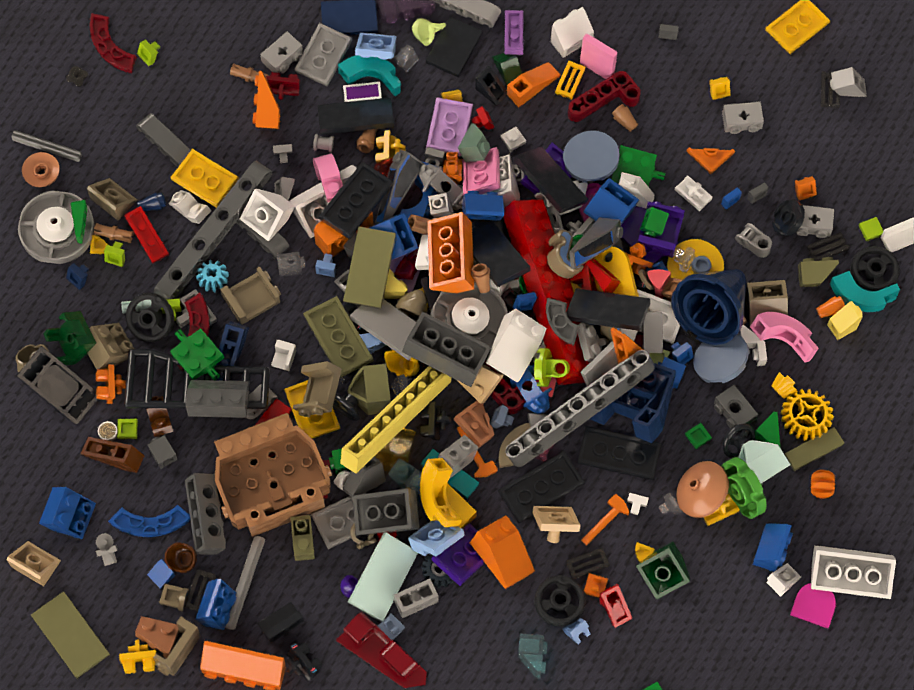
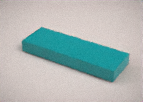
M432 449L422 461L421 466L424 467L427 459L438 458L439 453ZM460 470L448 480V484L466 499L470 497L479 485L478 481L463 470Z

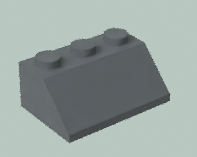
M191 380L186 396L188 416L247 418L250 382Z

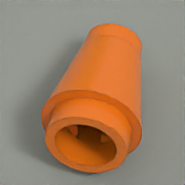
M834 296L817 307L816 310L821 319L835 315L845 304L841 296Z

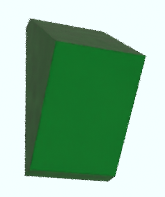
M773 412L755 431V439L757 441L777 444L780 447L777 412Z

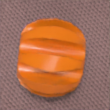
M824 469L813 472L811 475V493L822 499L831 497L835 492V475L831 471Z

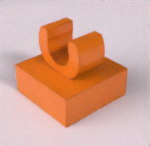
M813 176L804 177V179L799 181L795 180L796 196L799 201L817 195L816 181Z
M589 573L584 593L600 598V593L605 590L608 579Z

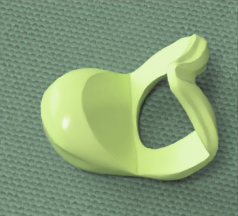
M421 18L414 22L412 31L417 40L424 44V46H428L434 39V33L443 30L446 24L431 23Z

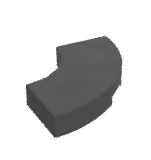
M548 298L546 315L552 330L561 340L574 345L580 327L572 323L568 318L566 312L567 303Z

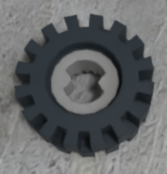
M434 555L426 556L422 564L423 577L426 580L431 579L433 586H437V588H441V586L447 587L448 584L451 585L453 579L443 570L441 573H437L434 570L435 567H438L431 560Z

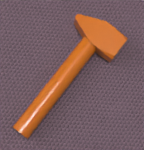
M459 426L457 428V431L459 432L460 436H467V434ZM477 450L474 461L479 469L474 474V477H488L498 472L493 460L484 463Z
M614 494L608 501L612 509L581 539L585 545H588L619 512L629 515L625 501L617 494Z

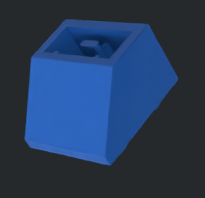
M608 178L583 212L595 221L599 217L620 219L622 225L632 214L639 199Z
M404 213L369 227L370 229L397 234L391 260L419 248Z
M53 487L39 524L53 531L83 539L96 503L67 487Z
M765 525L752 565L773 572L776 571L777 567H782L787 555L786 550L793 535L790 532L791 525Z
M221 579L209 581L196 620L204 626L224 630L230 619L232 605L236 602V592Z

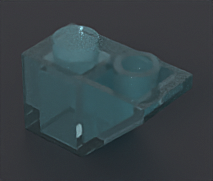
M399 458L388 475L402 489L416 490L417 499L421 501L420 479L422 472Z
M520 633L518 658L536 679H540L541 673L545 674L546 662L542 661L543 654H547V642H544V635Z

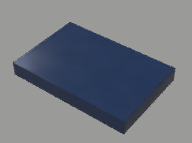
M375 0L321 2L323 25L345 35L360 34V32L378 33Z

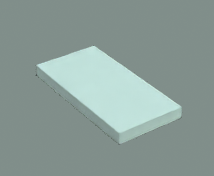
M383 533L348 603L378 621L383 622L394 601V594L398 593L418 553L390 534Z

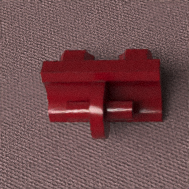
M272 72L270 76H266L272 93L279 94V100H283L284 95L299 96L300 79H298L297 74H290L288 78L281 77V74Z

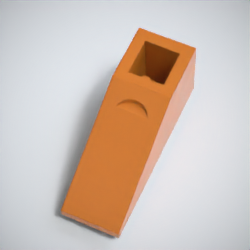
M547 62L521 74L507 85V96L520 107L561 75Z
M259 71V75L255 76V86H258V94H254V105H257V110L253 112V123L256 124L255 127L279 129L280 108L264 72Z

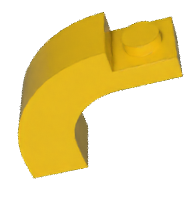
M443 458L427 459L420 479V496L424 511L430 521L439 520L440 524L444 527L460 526L462 519L450 506L446 495L447 483L453 469Z

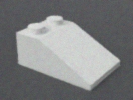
M514 309L503 317L486 363L512 380L519 382L541 345L547 328L519 310Z

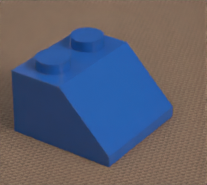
M468 191V194L463 195L462 212L468 219L500 221L504 217L503 196L498 195V192H487V195L479 194V191Z

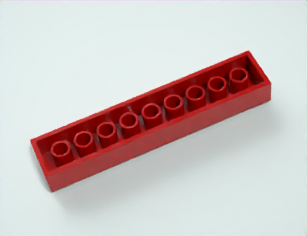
M544 200L512 201L504 208L503 218L513 247L529 264L531 269L530 272L522 276L527 292H535L537 296L533 310L537 322L547 328L543 337L545 347L550 349L552 359H563L570 365V371L566 376L555 377L557 384L585 383L581 371L590 362L584 359L578 334L574 345L564 342L554 333L546 315L548 298L566 302L568 309L574 291L570 279L557 275L548 264V253L554 249L553 246L549 245V240L555 234ZM571 321L576 325L580 324V322ZM558 363L556 371L559 374L564 373L565 366L562 363Z

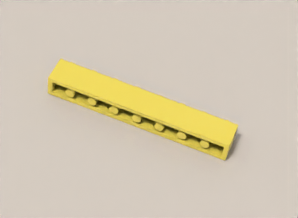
M428 366L342 448L340 464L354 473H358L429 402L451 383L452 377Z

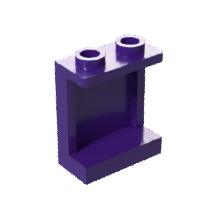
M656 201L648 202L647 209L654 207L669 213L662 235L651 238L644 235L645 232L641 231L637 243L643 244L647 252L673 258L685 211L677 206L669 207Z

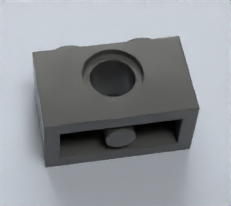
M735 385L715 398V410L720 415L723 414L727 419L726 423L731 429L739 424H751L758 416V413ZM736 407L739 412L733 413L730 408Z

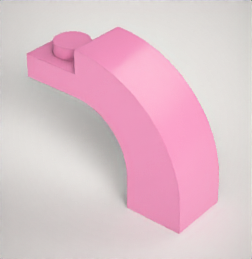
M332 154L313 158L318 180H321L327 202H330L343 186L336 161Z
M777 312L760 313L750 326L761 341L776 338L788 343L804 362L811 361L819 349L810 338L812 332L801 322L788 315Z

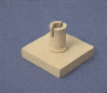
M533 506V515L540 531H548L547 541L558 543L560 531L579 532L580 523L572 507Z

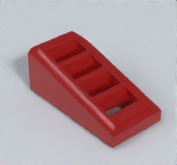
M592 258L586 262L602 290L607 293H613L621 283L620 280L596 259Z

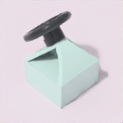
M744 423L733 427L723 441L724 454L729 458L738 457L745 461L748 467L754 471L760 483L790 466L779 445L754 441L755 431L749 424ZM744 429L740 435H738L736 438H732L736 432ZM729 445H735L738 452H730Z

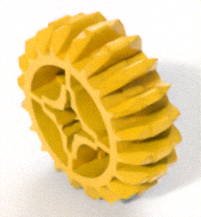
M801 389L799 394L794 392L792 397L788 396L787 402H784L782 405L784 409L781 410V415H783L781 421L787 422L784 425L785 429L791 427L790 434L797 433L796 439L800 435H803L804 441L807 440L808 436L812 440L815 439V435L822 437V433H827V427L832 425L831 420H833L834 416L830 413H832L833 408L828 407L830 401L824 402L825 395L818 397V391L811 394L810 389L807 390V393ZM806 402H810L814 405L810 406ZM797 404L799 414L794 418L792 408ZM821 411L822 422L818 425L815 415ZM801 423H805V424H807L809 427H804V426H802V425H800V424H801Z

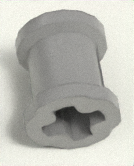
M315 134L313 150H328L332 153L334 136L329 138Z

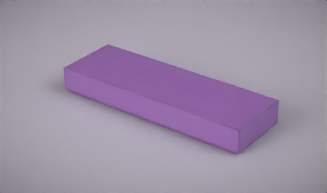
M505 10L504 54L523 55V11Z

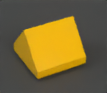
M460 90L441 93L442 99L462 102Z

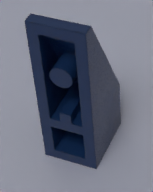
M232 321L226 324L219 350L224 355V359L216 365H237L249 327ZM218 373L220 377L217 381H223V373Z

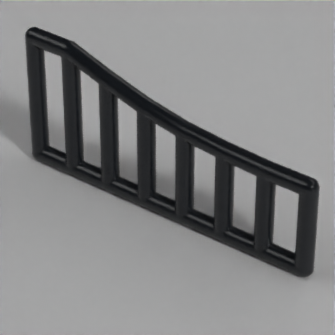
M131 349L128 355L124 406L126 408L186 409L187 388L192 379L185 371L183 401H171L174 364H180L173 356L153 349ZM136 357H147L144 401H132ZM155 358L166 361L163 401H152ZM216 365L214 367L217 373H223V381H231V374H243L242 381L249 382L250 375H262L261 400L249 401L248 397L247 409H266L268 407L270 369L268 367ZM208 373L204 374V380L212 379Z

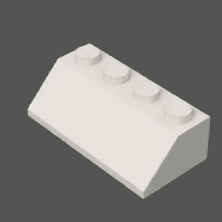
M351 165L339 172L342 185L346 183L357 169L355 166ZM322 183L289 200L295 206L293 212L310 238L314 237L315 226L321 222L318 219L319 215L329 204Z
M814 545L811 589L891 599L896 559L893 555Z

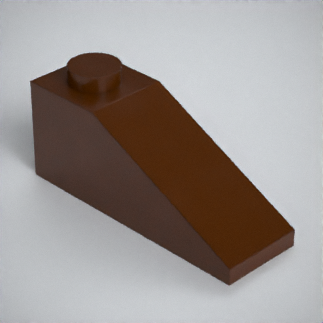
M93 437L87 438L81 451V455L118 469L135 473L138 472L145 456L132 445Z

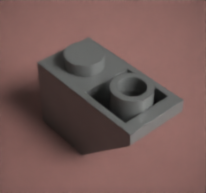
M373 457L358 473L351 471L343 486V491L351 497L362 495L386 482L382 462Z

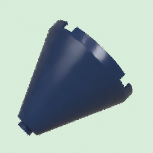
M738 269L693 274L680 281L672 293L671 304L673 313L681 327L686 332L690 330L696 334V339L703 343L720 345L731 341L739 333L743 325L746 292L745 274Z

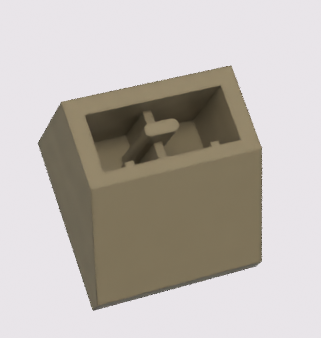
M785 280L747 283L745 299L749 326H751L760 313L777 312L788 315V296Z
M119 323L97 325L89 328L96 344L87 354L96 369H107L108 364L116 366L128 359L129 351L134 349Z

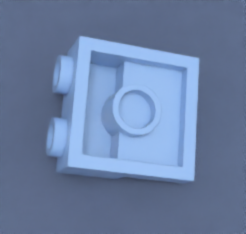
M360 32L355 55H360L364 58L378 57L382 60L392 59L396 49V36Z
M439 520L430 521L408 538L413 551L423 556L429 553L437 556L456 543L465 534L463 529L458 526L444 527L440 524Z

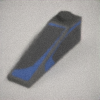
M400 150L393 157L387 178L394 183L381 199L376 224L393 216L421 171V166L425 164L407 151Z
M601 217L597 219L569 251L571 269H576L611 248L622 238L623 228L621 227L620 219Z

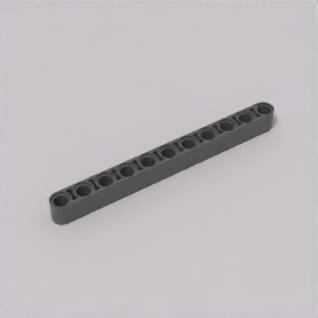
M151 113L136 125L139 132H143L152 144L155 143L158 146V150L165 156L170 157V161L177 168L191 151ZM240 218L237 220L236 223L242 229L245 228L248 231L247 234L253 240H257L267 253L270 252L273 255L272 258L276 259L289 248L288 242L278 232L270 241H267L241 221Z

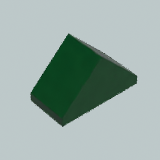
M501 53L492 57L506 86L522 74L518 58L515 55Z

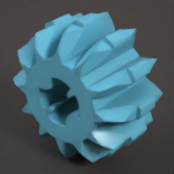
M209 260L208 265L203 262V268L197 269L198 275L196 279L200 281L199 286L205 287L207 292L212 288L215 293L216 287L221 289L223 288L222 284L228 283L227 277L229 273L225 271L226 266H220V261L218 260L215 264H213L212 260Z

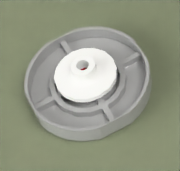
M49 191L34 197L23 208L18 225V234L24 249L29 255L40 262L55 264L67 263L81 256L90 246L95 227L92 212L88 205L83 243L79 244L75 236L71 202L81 201L82 199L73 193Z
M474 281V290L457 294L441 291L432 307L430 316L492 347L502 319L508 314L505 302L497 291L490 288L489 292L480 293Z

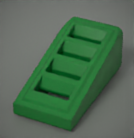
M86 200L71 202L75 236L79 244H82L84 239L88 211Z

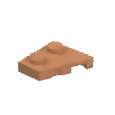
M141 616L135 636L141 641L146 642L152 649L157 648L163 652V657L167 658L174 647L179 629L177 624Z

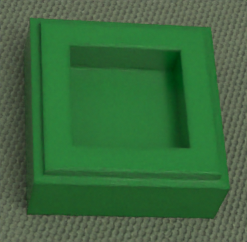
M699 423L685 433V436L695 449L712 440V437L702 423Z

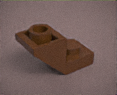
M154 396L152 401H163V396ZM146 408L154 437L173 432L167 409Z

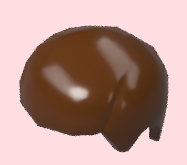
M176 542L167 548L165 563L169 569L179 573H187L195 567L197 554L192 546Z

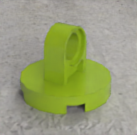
M538 349L537 353L540 356L535 358L534 377L535 380H539L537 386L548 387L551 377L559 378L566 376L570 371V365L566 360L552 359L550 349ZM558 363H562L565 366V371L562 374L556 371Z

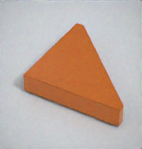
M688 148L686 152L712 174L735 153V150Z

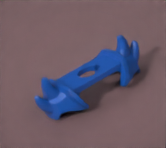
M529 364L519 382L510 378V384L512 387H518L526 401L523 405L524 407H527L528 410L536 414H541L549 409V392L552 388L542 391L537 386V381L532 373L534 374V365ZM532 381V390H524V382Z

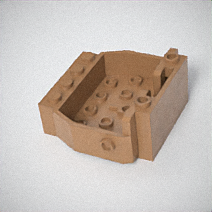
M288 413L214 442L219 454L216 457L215 483L224 503L221 509L225 518L229 517L232 525L238 530L248 526L251 536L254 537L291 522L290 517L309 515L325 508L323 496L330 493L331 482L329 477L332 476L328 465L324 466L314 440L297 425L293 427ZM275 453L276 456L275 458H269V454ZM252 460L258 461L255 466H252L250 463ZM272 483H277L278 485L275 489L270 487ZM303 501V502L300 503V504H297V505H295V506H292L293 504H296V503H298V502ZM273 512H277V513H275V514H272V515L266 517V515H268V514H271V513H273Z

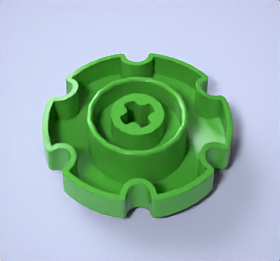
M738 457L723 463L721 467L727 473L729 480L727 494L731 496L739 507L740 512L750 519L764 513L766 510V498L762 491V485L754 471L748 467L745 461Z

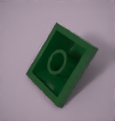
M674 541L658 549L636 565L656 600L690 582L684 558Z

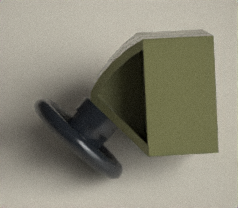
M386 364L363 366L350 383L347 390L348 393L343 397L338 394L335 395L333 406L353 421L360 420V414L355 408L356 405L367 415L379 414L391 402Z

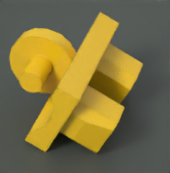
M390 130L384 131L383 136L376 137L377 148H384V152L376 153L375 161L378 165H387L390 168L394 155L400 150L406 151V146L401 144L400 139L392 136Z
M727 494L722 505L714 513L703 518L709 526L739 512L740 509L731 496Z
M135 640V646H128V652L132 653L119 654L124 672L126 674L135 673L136 662H143V670L146 672L155 671L156 662L154 656L156 650L147 651L148 644L141 645L140 640Z

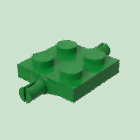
M621 145L619 164L611 180L619 184L623 172L641 177L646 185L649 186L652 178L664 180L662 176H665V173L655 170L654 164L657 155Z
M201 328L188 337L181 329L178 330L179 333L176 332L175 336L181 342L170 351L171 355L192 380H196L201 375L207 373L213 380H217L220 375L214 367L224 359L221 351Z

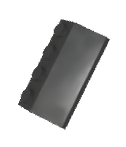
M422 312L409 334L402 352L472 387L492 347Z

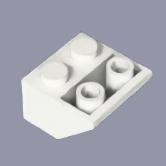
M583 7L578 10H572L567 17L556 20L552 25L551 43L563 58L582 47V40L586 34L592 37L594 35L593 28Z

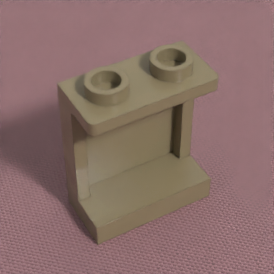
M260 267L256 269L257 272L233 287L228 288L226 285L220 289L222 297L241 325L280 303L279 296L281 293L276 285L272 286L269 274L266 270L262 271Z
M328 361L302 366L301 373L308 376L309 380L303 403L293 405V409L304 417L331 412L342 369Z
M182 617L179 618L176 624L179 632L183 635L167 659L157 654L154 656L158 671L166 676L169 673L173 676L176 674L201 637L198 627Z

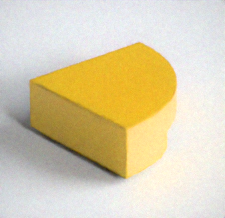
M92 234L90 253L104 254L107 243L99 236Z
M637 542L635 554L637 559H639L638 561H643L654 553L655 549Z

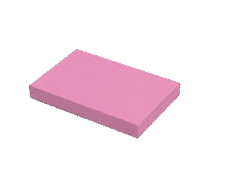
M586 34L582 40L580 64L607 79L615 72L618 52Z
M497 147L489 150L484 161L465 162L462 159L463 195L468 194V191H479V194H485L500 188V162Z

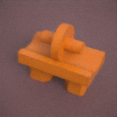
M458 152L446 153L447 160H444L443 172L458 185L462 181L463 162L462 159H458Z
M636 243L630 247L631 254H626L629 257L633 273L639 275V270H645L646 267L652 268V262L642 259L646 255L643 244Z
M108 364L107 369L96 370V381L106 382V386H97L96 398L106 400V404H112L115 398V389L116 394H122V388H126V381L122 380L121 375H116L115 380L114 365Z

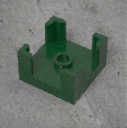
M81 311L63 312L59 319H64V324L60 328H49L43 333L47 342L59 341L66 356L56 358L64 365L78 363L96 344Z

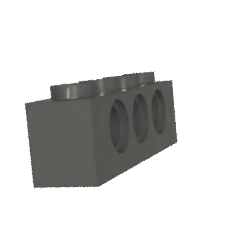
M194 473L185 479L195 551L197 555H216L226 549V539L223 532V520L221 518L215 474Z

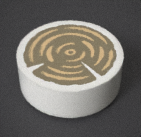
M112 422L102 423L98 428L100 439L115 440L117 437L116 425Z

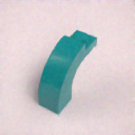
M356 55L338 64V72L348 85L363 77H375L380 79L394 96L401 93V82L395 76V67L387 60H382L378 57L364 58Z
M850 271L832 277L830 282L833 292L837 297L841 296L845 305L853 301L855 306H859L862 312L884 310L886 303L896 300L900 292L897 284L879 291L864 290L855 283Z

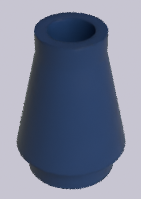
M155 192L137 202L138 207L141 206L143 211L163 210V207L167 206L162 192Z

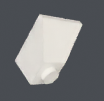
M255 189L240 220L267 241H270L288 221L295 206L281 195Z

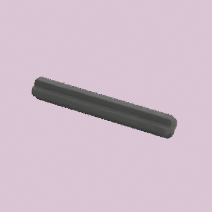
M14 130L11 137L13 141L79 162L82 158L81 151Z

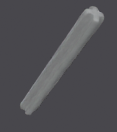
M260 536L254 537L235 591L236 602L232 605L230 619L225 626L227 629L234 630L236 628L265 543V539Z

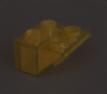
M403 428L374 456L382 462L385 471L406 475L416 431Z

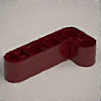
M618 71L572 100L568 106V117L571 121L579 122L618 96L625 105L634 107L639 103L641 90L626 72ZM618 81H623L624 84H619V83H617V82H618ZM606 90V91H609L610 93L605 94V93H603L602 91ZM632 94L636 97L631 98L628 95ZM588 100H593L595 103H589Z
M485 360L483 365L490 367L492 371L496 372L495 369L492 366L488 365ZM502 378L490 396L499 406L503 405L508 408L507 414L514 415L524 408L523 405L526 401L517 386L512 389ZM531 381L524 382L523 389L532 390L533 383ZM500 387L504 391L502 393L495 392V389ZM514 401L517 405L510 407L507 403Z

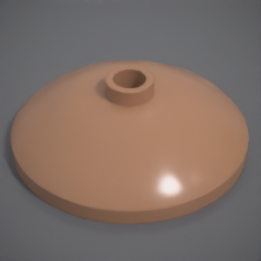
M703 461L690 467L680 479L677 487L676 497L680 509L685 514L694 518H702L714 513L722 505L728 493L729 480L727 473L720 465L711 461Z

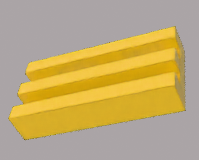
M568 61L555 94H560L562 97H568L572 100L586 67ZM570 67H573L574 69L563 91L561 90ZM578 69L580 70V72L577 76V79L574 83L571 92L569 93V87Z

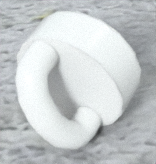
M343 470L335 478L334 484L341 490H343L350 472Z

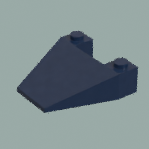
M654 363L655 369L651 374L591 417L590 420L604 425L614 413H618L633 419L632 423L637 438L653 443L663 431L676 371Z

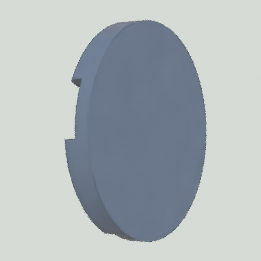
M582 132L574 136L565 146L563 152L565 168L572 177L582 182L604 180L612 175L618 167L619 148L614 139L603 132Z
M738 334L725 344L712 345L702 342L694 355V369L705 382H728L745 369L750 350L745 340Z

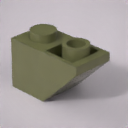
M833 257L822 258V261H814V258L803 259V262H800L798 265L800 287L819 286L839 264V260H833Z
M310 515L290 517L295 561L315 559Z

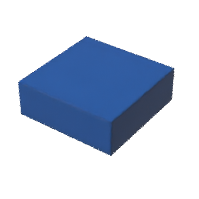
M737 187L723 197L721 205L725 209H728L740 200L742 193Z
M535 292L517 295L513 309L519 311L532 310L537 299Z

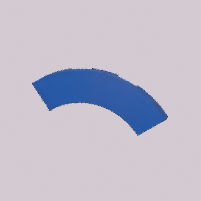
M179 505L162 515L152 518L134 515L121 508L108 522L118 530L133 536L157 537L180 529L190 521V515Z

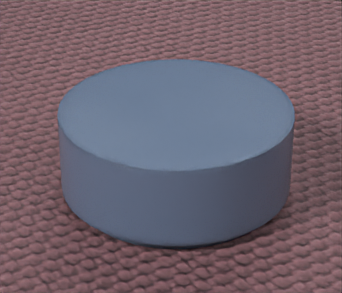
M697 256L693 260L692 271L695 274L708 273L710 271L711 262L707 257Z

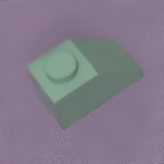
M474 123L470 125L458 147L465 162L484 161L491 149L484 134Z

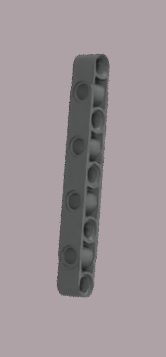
M257 160L249 166L158 282L153 291L155 294L161 295L164 299L168 300L176 298L197 273V269L201 268L202 263H205L241 217L254 190H261L272 175L270 169ZM251 184V189L245 191V186ZM224 214H229L226 220H221ZM200 244H205L204 249L198 250ZM182 273V277L179 280H174L176 274Z
M644 350L637 351L506 447L505 453L512 464L516 467L524 466L651 374L655 369V364L648 352Z

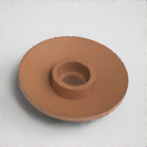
M45 152L32 154L24 161L22 166V174L25 181L34 187H45L52 184L60 172L57 159ZM40 170L45 171L44 174H38Z

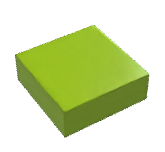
M877 217L859 223V228L866 241L880 237L883 233Z
M118 419L117 438L137 439L138 419Z

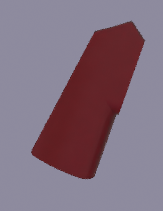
M363 612L357 614L343 629L345 632L336 639L338 643L403 688L426 685L427 672Z

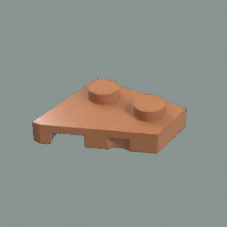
M475 401L456 415L453 420L480 448L493 438L494 431L489 423V415L485 412L484 403L480 404L478 401Z

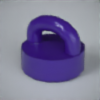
M352 575L345 576L340 585L342 593L348 598L351 597L358 583V579Z

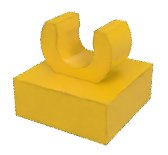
M728 77L710 80V94L713 100L730 96V80Z

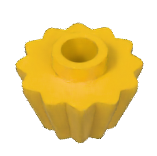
M780 372L771 385L783 399L793 395L794 392H798L793 386L796 383L788 375L784 377Z

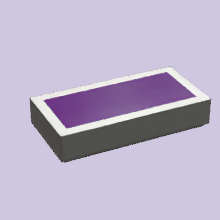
M380 82L343 85L345 102L382 99Z

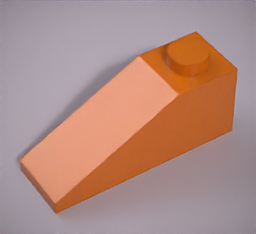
M614 327L610 329L618 364L637 351L644 350L624 333Z

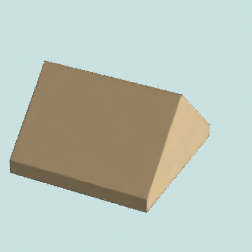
M29 541L7 557V561L12 568L42 586L46 584L61 561Z

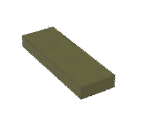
M833 427L827 433H822V437L816 436L814 440L811 439L786 452L784 455L792 469L796 471L843 446L844 441L835 427Z

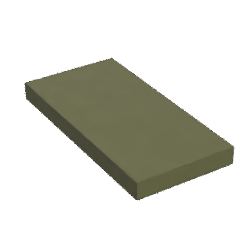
M358 227L343 299L344 302L382 308L396 233Z
M337 296L303 313L330 363L342 369L340 378L374 361Z
M64 591L31 614L34 621L76 679L110 655Z

